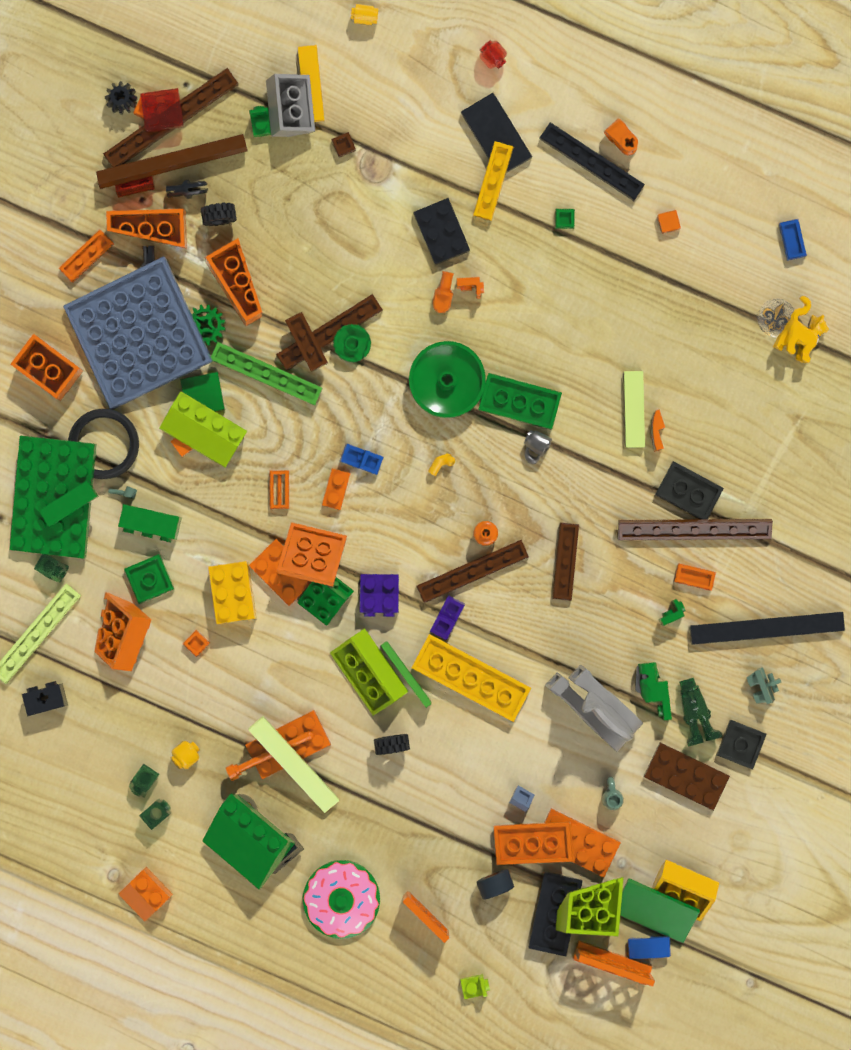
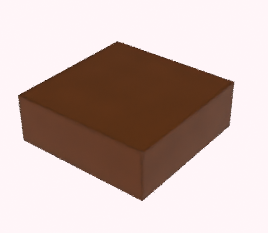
M349 132L331 139L339 158L356 151Z

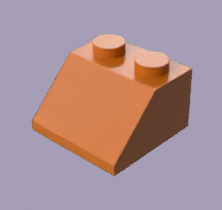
M147 866L118 893L144 922L173 895Z

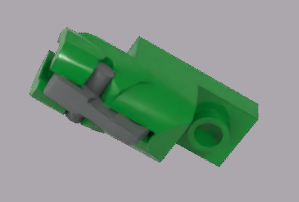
M656 662L638 664L636 667L635 691L641 694L642 699L646 703L660 701V705H657L658 716H662V720H672L668 681L658 680L660 675Z

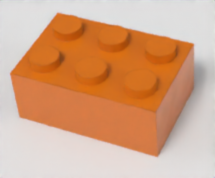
M35 334L30 337L10 364L59 401L64 398L83 372L81 368Z

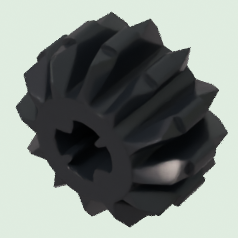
M120 81L118 86L112 83V90L107 88L106 91L109 95L105 96V100L108 101L106 105L108 108H112L113 113L119 110L120 115H123L124 110L128 113L131 112L130 106L136 108L134 101H137L138 97L134 95L136 91L134 88H131L129 83L123 85V82ZM118 97H125L124 100H118Z

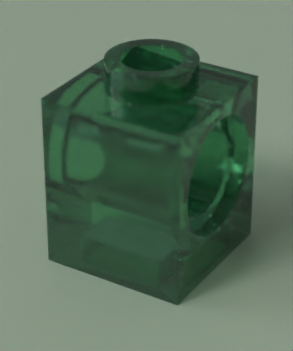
M159 798L139 816L153 830L172 812L170 811V805L165 800L161 801ZM154 808L161 810L162 815L160 818L153 816L152 811Z

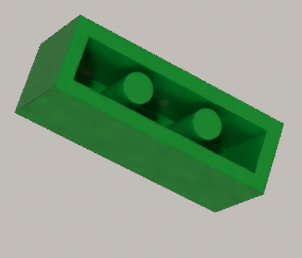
M123 504L118 527L123 528L122 532L126 533L142 532L141 536L153 538V535L161 536V541L171 543L172 539L177 540L182 518Z

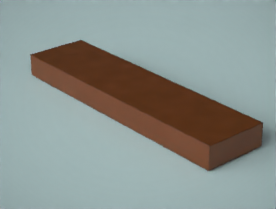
M560 523L552 599L572 601L579 524Z

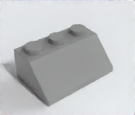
M273 74L266 80L271 137H291L315 132L310 75Z

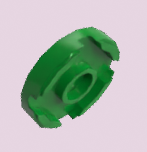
M348 324L336 332L333 346L336 354L341 359L347 362H357L368 355L371 349V339L363 327Z

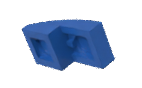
M346 443L339 461L377 475L384 457Z
M670 937L628 939L629 959L671 956Z

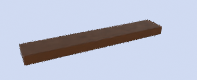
M372 294L314 330L313 334L320 348L323 349L333 343L334 336L341 327L348 324L360 326L382 312L383 309ZM296 342L276 354L286 371L305 360Z
M519 540L416 587L423 602L426 603L524 560L529 556L522 540Z

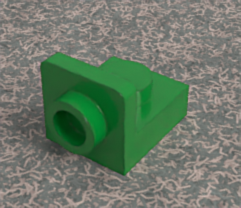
M256 106L253 110H249L253 136L271 135L269 109L264 108V106Z
M677 599L671 601L676 611L673 612L671 609L662 613L663 617L659 619L661 626H665L685 616L683 612L686 610L681 601L678 602Z

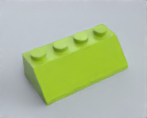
M181 391L159 427L160 430L224 468L228 465L247 433V430Z
M365 628L330 652L373 716L408 692Z

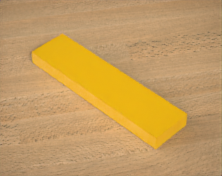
M317 45L298 47L301 75H310L314 122L325 121Z
M494 142L473 216L492 221L514 148L513 146Z

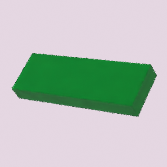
M89 480L45 506L39 512L47 525L51 527L99 496Z

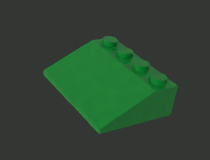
M232 793L219 808L202 840L259 890L295 844L292 839L242 797Z

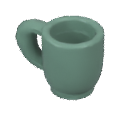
M608 777V789L602 795V803L609 810H617L622 806L624 798L621 792L615 789L614 778Z

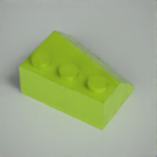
M624 877L567 893L557 910L556 930L572 934L619 936Z

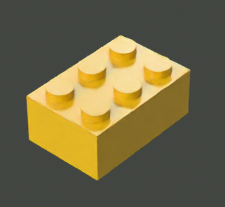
M244 561L208 567L216 624L256 619L249 562Z

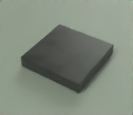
M729 720L716 755L753 770L767 734Z

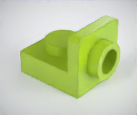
M483 974L460 979L464 999L478 996L487 997V991H490L488 979H484Z

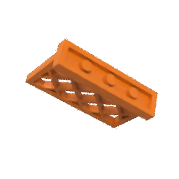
M578 940L573 960L644 985L654 986L655 980L650 974L652 965L629 959V957Z

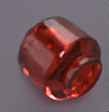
M489 40L479 49L481 52L479 57L489 69L495 67L499 69L506 63L504 58L507 56V51L498 41Z

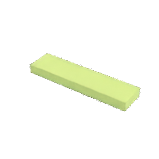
M624 371L625 448H645L643 371Z

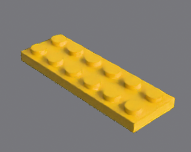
M431 634L428 635L411 667L514 722L531 690V687Z

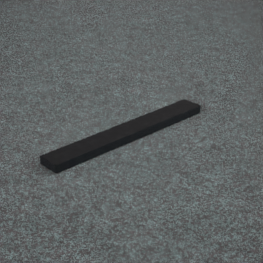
M843 612L690 625L691 645L845 631Z

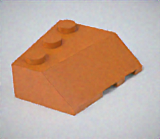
M105 592L104 599H107L105 610L102 609L101 612L103 625L98 629L94 652L112 669L132 671L152 619L135 604Z

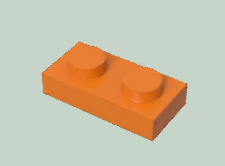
M332 468L322 506L341 510L350 473Z

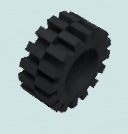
M233 203L210 204L200 209L202 223L205 226L231 224L237 220Z
M408 734L374 739L376 755L410 750Z

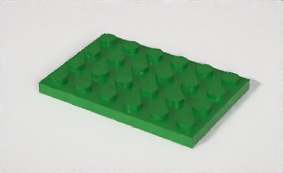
M23 435L19 437L10 550L86 558L91 502L51 527L47 525L39 510L89 480L93 487L97 444Z

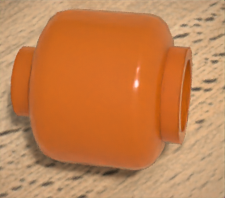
M482 521L475 526L473 537L478 544L489 546L497 540L498 529L494 523Z

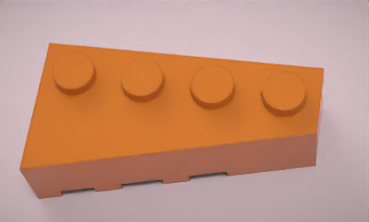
M186 210L106 211L107 231L187 249Z
M239 238L206 256L205 261L246 327L262 317V310Z

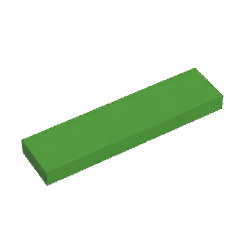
M388 641L380 645L426 708L430 706L431 700Z

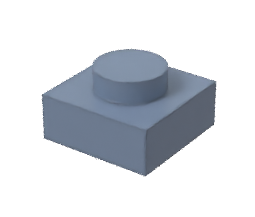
M518 785L509 803L526 812L535 795Z

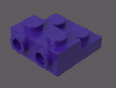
M360 574V613H364V617H375V613H383V617H395V613H399V574Z

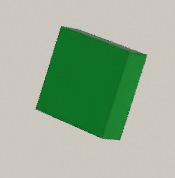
M555 209V229H574L575 209Z

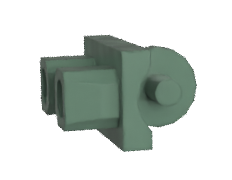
M763 667L758 668L747 677L750 687L757 684L760 685L761 691L753 694L756 704L772 703L775 700L773 692L779 691L777 684L781 683L780 678L774 679L773 673L767 674V679Z

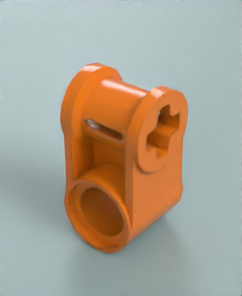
M618 118L604 131L606 137L624 155L630 156L635 154L638 139L621 119ZM626 142L628 144L633 143V146L626 147Z

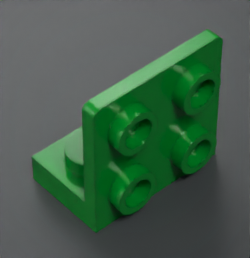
M337 577L333 587L311 582L297 603L327 626L354 590Z

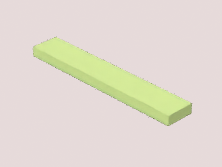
M65 584L1 659L0 680L7 684L79 600L81 595L71 586Z
M264 716L248 728L251 734L324 813L339 801V798Z

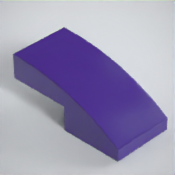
M448 595L430 632L447 640L465 603Z

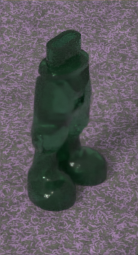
M690 678L679 681L682 689L679 692L684 713L683 720L690 727V737L687 739L688 747L704 742L697 725L698 719L703 728L705 741L723 737L722 732L714 730L709 722L711 711L706 705L700 688H698L699 685L696 686L695 679Z

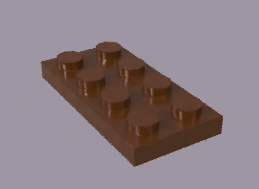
M659 742L643 777L714 811L730 776Z

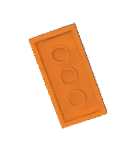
M315 710L276 729L287 742L310 731L313 733L311 739L293 747L302 759L331 745ZM257 739L245 744L252 759L267 752ZM274 757L256 765L262 779L284 769Z
M551 808L544 823L571 822L573 863L605 877L621 842Z
M571 822L494 826L497 865L574 861Z

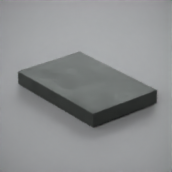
M673 461L655 495L698 519H708L724 488Z

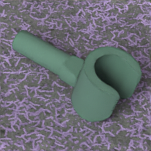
M127 486L125 491L109 489L108 492L132 499L135 497L137 490Z

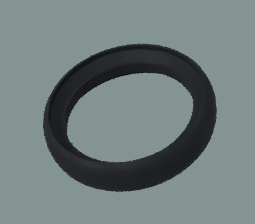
M95 409L85 413L74 423L69 433L68 441L78 442V437L83 427L94 419L111 418L121 423L126 429L130 440L129 452L126 458L113 469H94V478L96 479L115 478L125 473L136 460L139 451L138 433L133 423L122 413L112 409Z

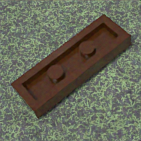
M300 312L286 319L285 322L310 371L313 372L327 365L328 362L303 313Z

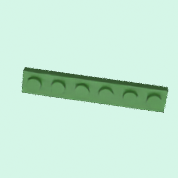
M217 342L211 355L212 360L216 363L314 406L323 389L220 342Z

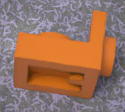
M480 277L456 279L457 289H461V291H472V288H476V299H479L481 293H484V283L480 282Z

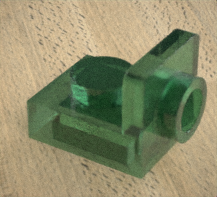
M42 554L34 569L47 578L60 583L66 576L69 566L48 554Z
M143 764L130 781L129 788L131 792L136 796L145 798L149 789L159 777V773Z

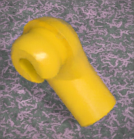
M448 453L436 457L428 472L436 476L442 466H453L455 458Z

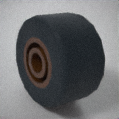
M507 869L483 877L476 882L483 900L496 897L514 888Z

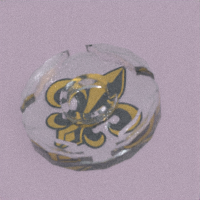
M779 298L765 302L757 315L760 329L769 336L778 337L794 312L792 305L786 300Z

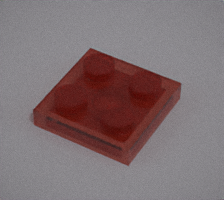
M178 88L140 94L147 133L184 127Z

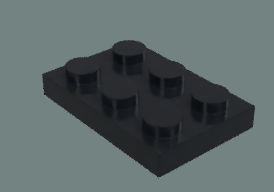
M449 198L413 212L435 265L470 251Z

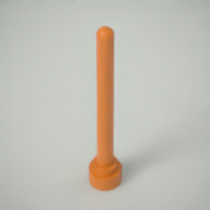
M310 731L288 741V743L293 748L311 739L313 733ZM267 751L240 765L231 764L226 767V771L231 781H234L242 775V772L273 756Z

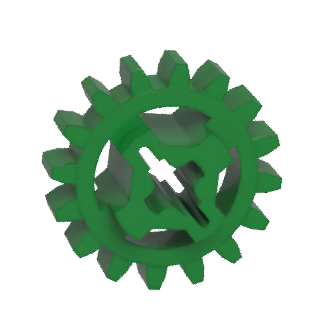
M202 304L199 310L193 308L194 313L192 316L201 336L204 337L207 334H212L210 337L203 338V341L208 346H211V341L217 344L216 338H223L221 331H226V328L222 326L226 323L225 320H221L223 314H217L218 309L216 307L211 310L210 305H207L206 309H204ZM207 313L206 316H203V317H199V316H198V315H200V314ZM215 318L217 319L218 323L217 329L214 327L213 324ZM200 322L205 324L208 322L211 329L203 328Z

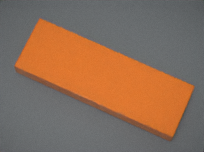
M99 230L63 263L59 269L73 283L114 243Z

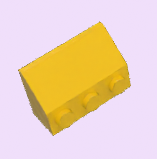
M665 860L657 873L652 889L700 909L696 920L701 921L716 900L719 882L677 865L674 862Z

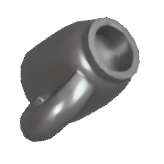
M531 430L524 441V444L527 446L524 454L526 461L529 464H536L540 460V456H544L548 450L552 438L541 432ZM529 449L538 454V456L532 457L529 454Z

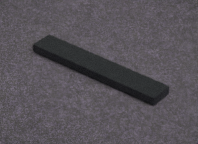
M551 122L539 138L632 201H635L645 185Z

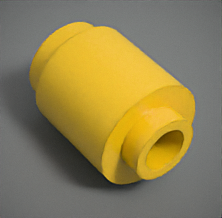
M356 4V7L351 9V19H354L355 24H377L378 8L370 5Z

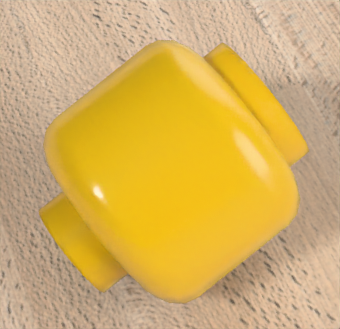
M182 741L172 750V757L170 758L179 769H189L199 760L198 752L200 749L194 742Z

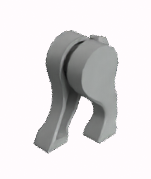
M579 665L568 677L574 684L588 692L585 700L570 687L567 679L556 672L545 686L552 693L561 697L616 752L634 737V733L641 727L643 722L616 696L605 689L592 676L590 671L584 666Z

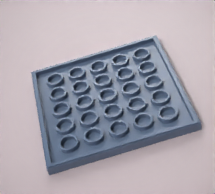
M164 256L63 306L106 402L112 410L213 362L168 261Z

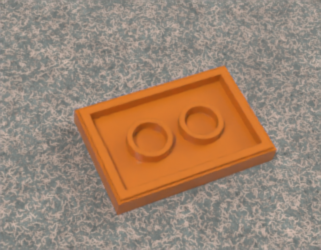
M407 891L403 895L402 902L445 943L449 939V930Z

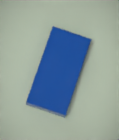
M795 219L779 223L787 261L806 257L807 254L799 220Z

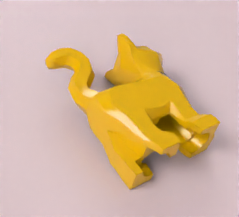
M801 296L799 299L804 303V307L794 310L790 321L786 323L784 330L777 337L773 347L782 351L784 346H786V351L793 355L796 352L795 344H797L799 349L795 359L801 363H809L811 359L809 353L817 345L819 337L823 333H827L829 328L826 325V321L823 320L824 315L820 317L812 315L809 329L798 321L799 316L806 315L811 309L810 299L806 296Z

